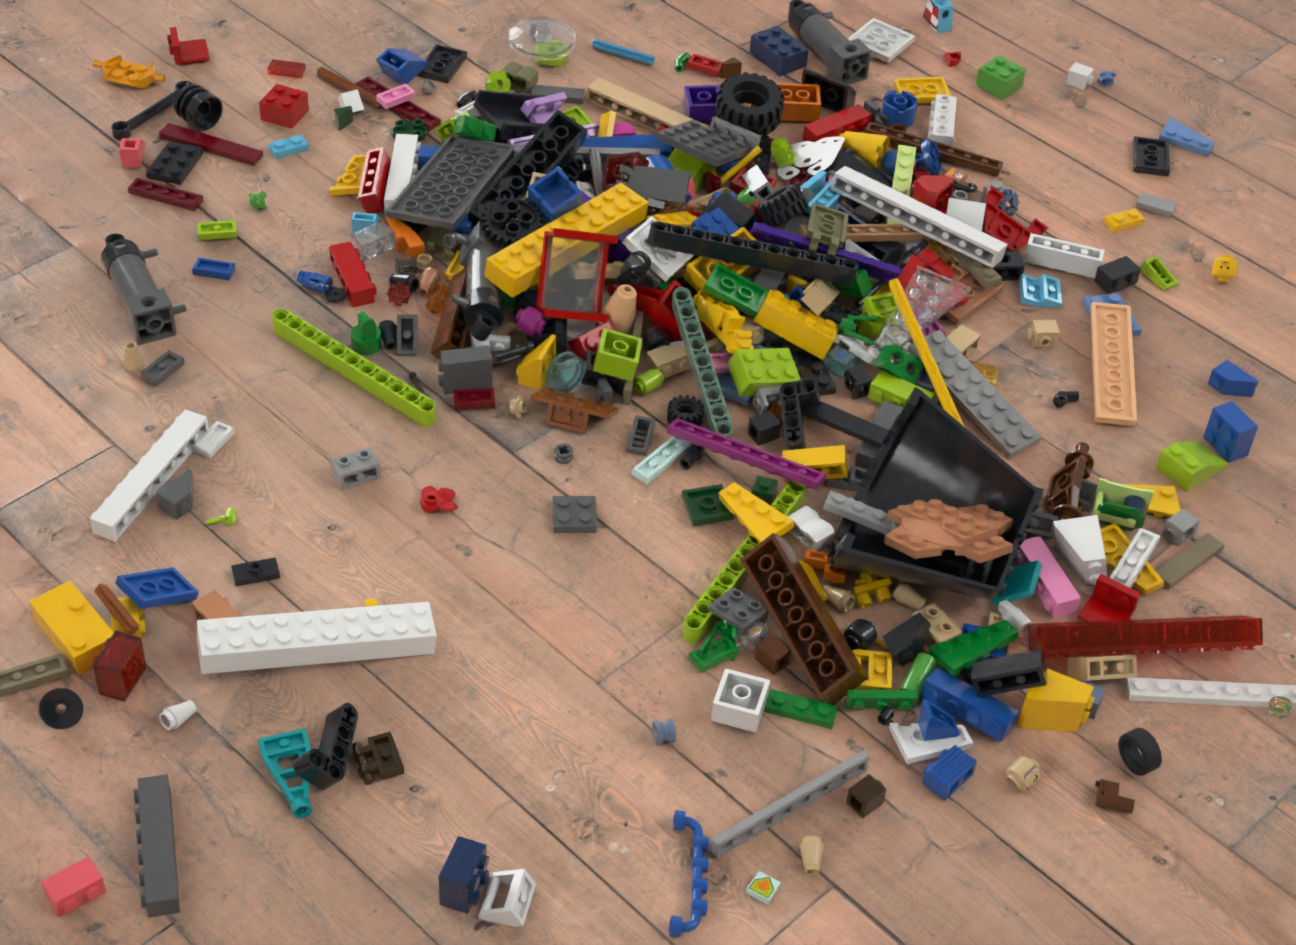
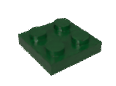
M723 484L682 490L681 497L692 526L734 520L735 514H732L719 499V492L724 489Z

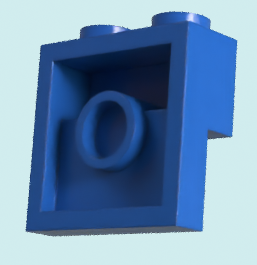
M719 207L709 214L706 212L694 220L691 228L725 235H732L740 229Z

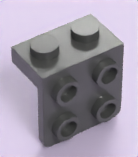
M734 587L709 605L710 612L739 630L745 631L749 627L754 629L757 626H760L763 630L765 628L769 613L767 607Z

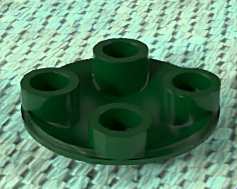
M415 119L414 121L398 120L395 122L392 136L396 139V134L418 135L419 142L426 137L427 127L421 119Z

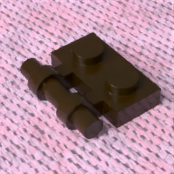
M391 731L367 737V746L362 747L360 742L352 744V756L354 761L358 763V774L363 779L365 785H370L374 782L372 775L379 773L381 780L405 774L404 766ZM373 756L374 762L367 763V757Z

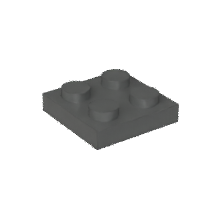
M553 496V533H597L595 496Z

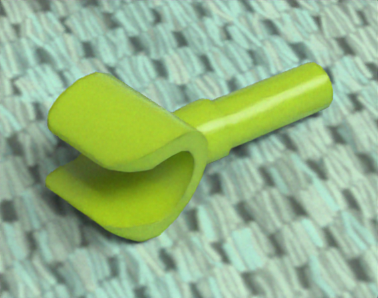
M228 508L225 516L208 519L206 524L224 522L232 526L238 518V515H235L236 509Z

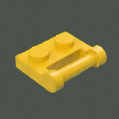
M859 649L852 650L860 665L862 661L868 662V680H865L854 690H891V653Z

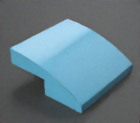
M1021 274L1019 288L1022 304L1036 307H1060L1062 305L1060 279L1042 274L1040 279Z

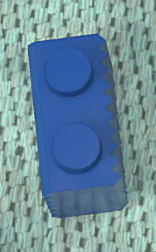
M954 745L949 751L944 749L940 753L938 761L934 764L929 763L923 771L924 778L922 784L945 801L965 781L973 776L977 764L976 759L962 751L957 745Z

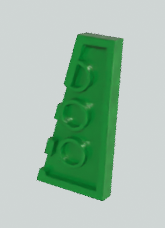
M1006 620L999 621L987 627L979 628L970 633L930 646L929 655L934 657L952 676L956 677L964 667L969 669L977 659H985L990 656V651L994 649L1000 650L1018 639V630Z

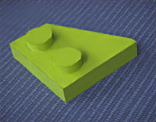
M892 292L870 296L862 300L868 316L878 317L876 321L898 329L907 327Z

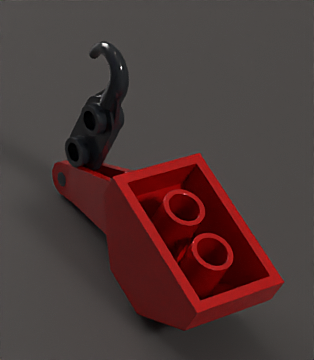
M913 169L912 191L914 192L911 198L946 214L948 200L952 197V192L955 189L965 191L966 193H973L977 191L978 187L973 183H968V186L957 183V180L952 177L940 176L937 173L928 174L922 169Z
M643 251L632 252V256H641L644 259V263L642 265H632L621 273L617 280L612 281L607 288L608 294L612 296L620 285L632 286L637 293L636 310L644 311V315L653 319L655 327L664 328L671 343L682 341L672 309L673 292L676 288L682 286L676 280L670 282L664 291L638 286L637 284L645 278L647 270L651 267V259ZM700 321L705 337L710 329Z

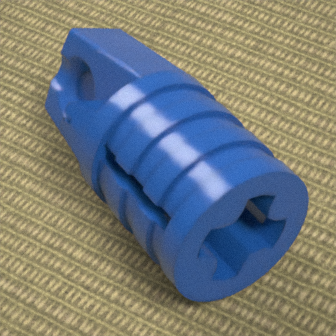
M300 271L296 280L309 289L324 294L326 291H329L330 287H333V279L331 277L315 272Z

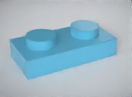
M296 135L268 143V149L273 157L277 159L308 151L309 145L303 135Z

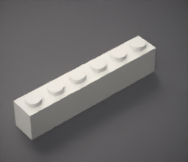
M396 134L384 198L385 215L388 207L418 173V154L421 142H418V135Z

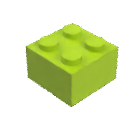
M603 328L597 347L593 371L622 380L632 381L639 362L642 338Z

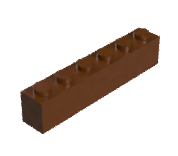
M467 267L452 276L430 352L438 360L441 359L440 351L463 349L468 326L464 321V307L452 302L451 297L453 294L465 298Z

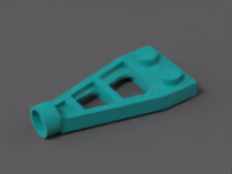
M306 728L259 738L258 744L263 763L289 802L293 816L295 818L309 816L312 812L309 800L310 783L302 779L301 786L289 788L285 779L298 777V775L295 773L294 768L283 770L277 762L279 759L296 755L300 757L311 750Z

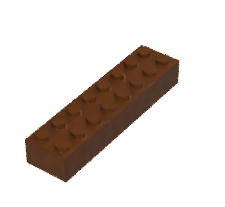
M772 533L740 559L819 700L835 705L846 696L848 690H854L868 679L787 540Z

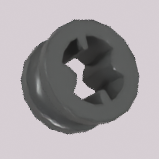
M559 444L555 447L554 459L556 462L567 464L572 461L573 448L569 444Z

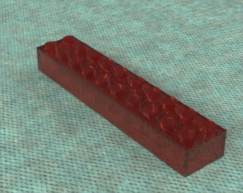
M1247 615L1028 624V650H1042L1044 658H1056V654L1065 655V657H1079V653L1087 654V656H1101V652L1109 653V655H1123V651L1131 654H1145V651L1163 654L1167 653V650L1177 653H1187L1189 650L1210 652L1211 649L1232 651L1233 648L1255 650V646L1263 645L1262 618Z

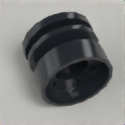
M197 84L184 86L178 92L174 101V111L176 114L201 131L214 127L221 118L223 111L220 99Z

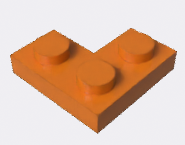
M807 549L804 563L810 565L813 570L823 569V579L830 583L838 584L845 582L847 570L826 564L827 559H829L827 557L828 553Z

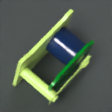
M1099 478L1092 503L1094 508L1091 516L1098 515L1100 524L1109 526L1116 523L1120 529L1127 531L1142 528L1154 491L1139 489Z

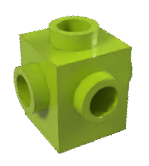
M506 70L491 72L486 75V91L508 93L509 89H511V82L509 78L507 79Z

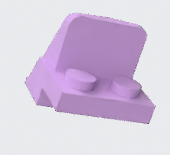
M561 92L527 100L522 105L521 111L531 123L545 124L557 109L561 111L560 108L567 99L566 94Z

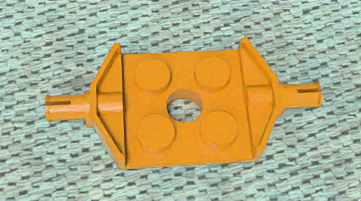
M121 54L104 62L99 60L93 61V67L102 68L104 80L137 88H147L155 80L163 83L166 81V75L156 73L154 62L149 67L143 64L122 61Z

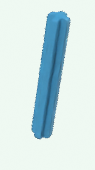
M594 39L592 43L593 48L649 65H653L655 57L599 39Z

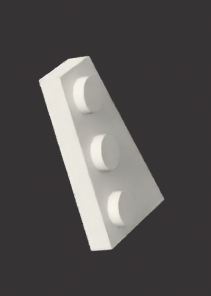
M898 723L889 724V730L906 764L939 757L944 749L949 751L954 745H957L962 751L972 749L973 741L964 725H957L960 733L957 737L924 741L918 723H911L910 726H898Z

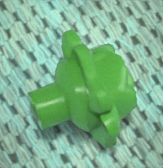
M261 191L259 194H248L250 197L249 204L257 210L268 208L264 200L267 194L264 191Z

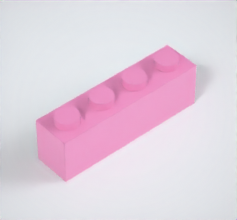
M1038 536L1024 540L1022 545H1018L1017 549L1020 550V553L1015 563L1022 565L1039 560L1042 564L1034 592L1036 595H1039L1045 609L1050 612L1053 619L1077 613L1081 597L1042 538Z

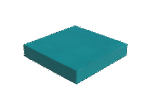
M1036 560L1013 567L1009 578H1005L1004 583L1007 585L1001 596L997 595L992 599L994 605L998 606L999 602L1006 599L1009 602L1033 596L1042 567L1040 561Z

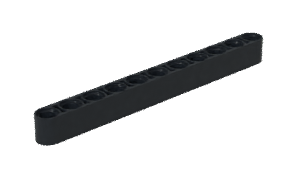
M658 221L651 223L647 243L656 248L844 285L853 284L859 266L857 262L846 258Z

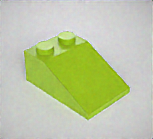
M1185 441L1175 442L1161 450L1156 469L1187 492L1226 469L1229 464L1201 442Z

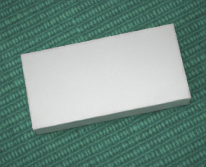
M216 421L192 446L193 452L211 458L235 434V429Z

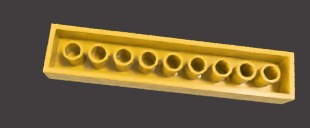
M619 183L487 258L484 277L513 298L539 282L544 231L553 232V228L618 236L645 220L649 202L623 183ZM553 237L548 277L598 248V242Z

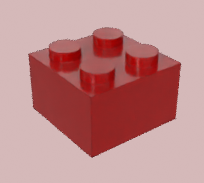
M275 84L259 101L261 120L292 129L309 111L308 92Z

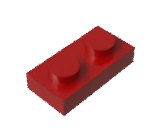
M693 54L687 61V68L718 77L721 72V63L723 62Z

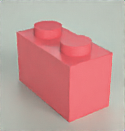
M89 856L41 881L45 897L58 917L73 912L77 907L90 900L97 899L106 892L103 877Z

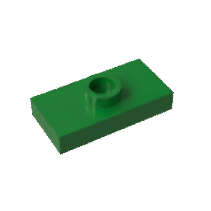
M726 635L709 643L703 652H700V648L690 652L689 660L702 673L738 656L739 649Z

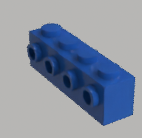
M936 668L925 680L920 694L921 699H927L953 717L1001 742L1012 730L1019 713L1015 708L990 695L978 697L973 686L939 668Z

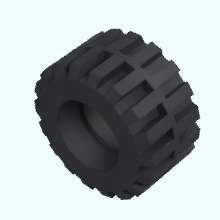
M791 184L765 197L756 208L767 226L777 227L801 214L809 204L798 184Z

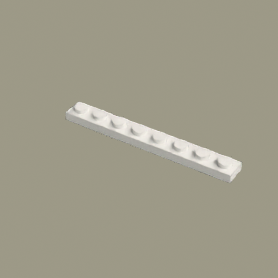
M1127 677L1125 682L1128 701L1272 708L1270 701L1273 698L1282 697L1291 702L1289 709H1296V685Z

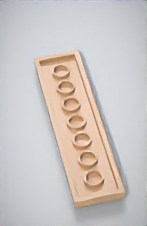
M1092 302L1090 311L1095 422L1136 426L1137 410L1131 306Z

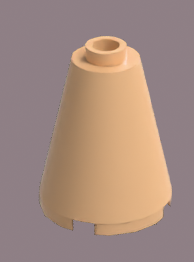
M620 285L601 310V314L609 315V322L613 331L627 335L633 333L636 317L637 293L630 285Z

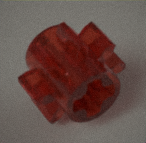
M399 281L396 282V285L390 284V288L386 292L389 297L388 302L394 303L395 306H401L402 303L408 304V300L412 296L409 291L410 286L403 285V282Z

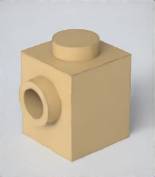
M1033 320L1031 328L1028 329V339L1031 340L1033 348L1057 346L1060 332L1056 320Z

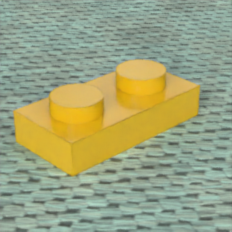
M1134 208L1107 215L1103 222L1113 232L1143 225L1145 218Z

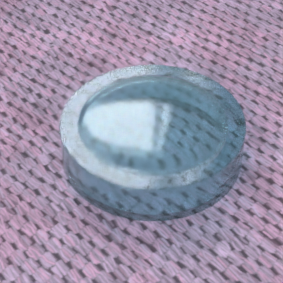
M573 352L560 353L549 364L546 374L548 384L559 392L573 390L584 376V362Z

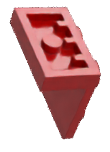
M1100 574L1097 578L1093 594L1078 614V619L1114 637H1118L1136 611L1141 593Z

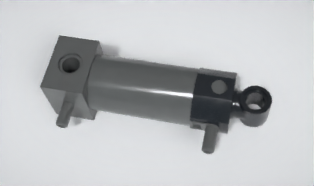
M792 0L789 3V27L828 65L826 75L845 84L866 80L868 78L870 60L876 58L875 53H871V50L859 38L851 41L848 40L828 20L833 18L832 12L823 14L812 3Z
M479 221L468 237L459 233L454 237L455 241L463 244L460 251V265L467 267L465 298L453 294L451 301L464 307V321L470 328L471 335L479 341H485L504 321V291L484 277L486 259L503 250L504 243L497 245V240L491 242L490 236L486 237L485 231H482V225Z
M118 233L108 235L105 238L106 247L101 253V261L127 310L129 328L137 345L177 335L174 315L186 312L187 309L185 304L172 307L164 288H157L145 261L147 258L157 256V249L154 248L141 252L133 241L125 239L123 235Z

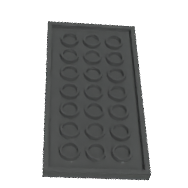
M451 134L388 207L386 217L455 230L469 213L471 206L513 158L514 145Z

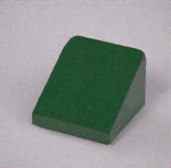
M352 106L334 109L335 124L338 130L345 128L353 122Z

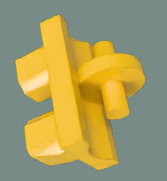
M860 573V579L855 580L857 587L853 588L852 595L855 596V601L860 609L868 608L872 605L873 602L870 597L872 595H875L878 603L882 604L891 599L889 586L892 582L889 578L877 581V576L875 575L870 576V574Z

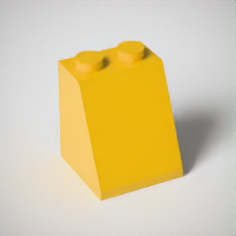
M1047 668V685L1029 689L1017 727L1021 729L1078 732L1081 723L1086 725L1090 712L1087 710H1091L1095 697L1091 696L1094 687Z

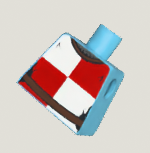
M927 0L923 18L936 33L952 30L953 5L949 0Z

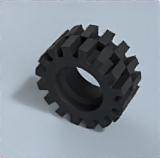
M679 395V399L674 397L673 401L670 400L668 404V424H671L678 418L701 426L704 418L703 403H701L700 399L696 400L694 396L689 398V395H686V398H683L682 395Z

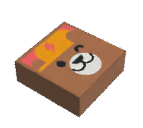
M952 167L943 176L955 178L957 183L961 184L967 179L968 174Z

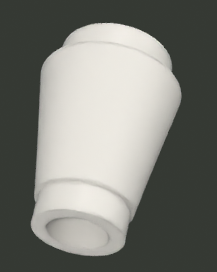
M191 700L164 708L163 712L159 715L160 722L165 729L175 730L196 713L197 709Z

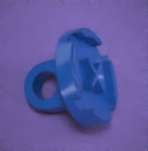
M929 138L923 140L921 143L922 153L915 155V158H917L916 169L926 165L931 173L941 172L942 164L938 161L940 153L936 144Z

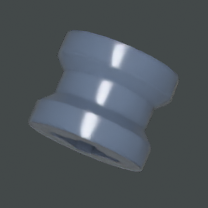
M667 719L665 722L653 721V736L656 745L662 744L663 741L676 742V730L673 719Z

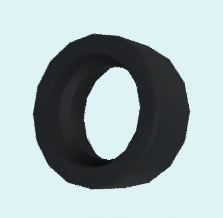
M1135 728L1120 736L1118 741L1119 752L1123 762L1131 772L1143 776L1160 767L1162 762L1161 750L1150 732L1143 728Z

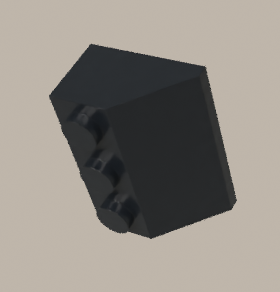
M803 69L801 84L819 85L821 107L837 113L854 106L856 91L850 85L810 69Z

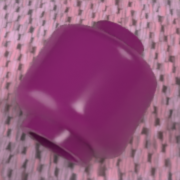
M531 306L525 310L520 309L515 318L518 320L517 328L529 336L539 335L547 323L543 313Z

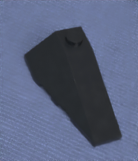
M849 147L840 149L833 163L825 169V172L834 175L835 172L846 166L859 173L863 172L867 177L890 188L893 185V181Z

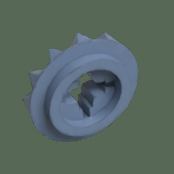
M1004 189L1000 191L1004 194V197L998 208L1009 216H1014V212L1018 210L1017 207L1020 203L1018 200L1019 195L1014 190ZM1003 201H1009L1010 206H1006Z

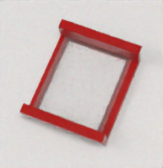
M553 228V232L544 231L536 309L543 312L544 317L608 322L609 315L601 314L609 243L618 244V236Z

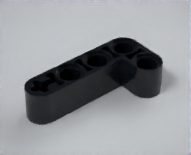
M813 379L787 382L780 387L779 392L787 450L806 449L801 407L815 405L820 401L821 397L818 384Z
M344 703L328 713L319 749H311L293 762L295 773L321 790L336 784L345 776L358 719L357 710L352 704Z

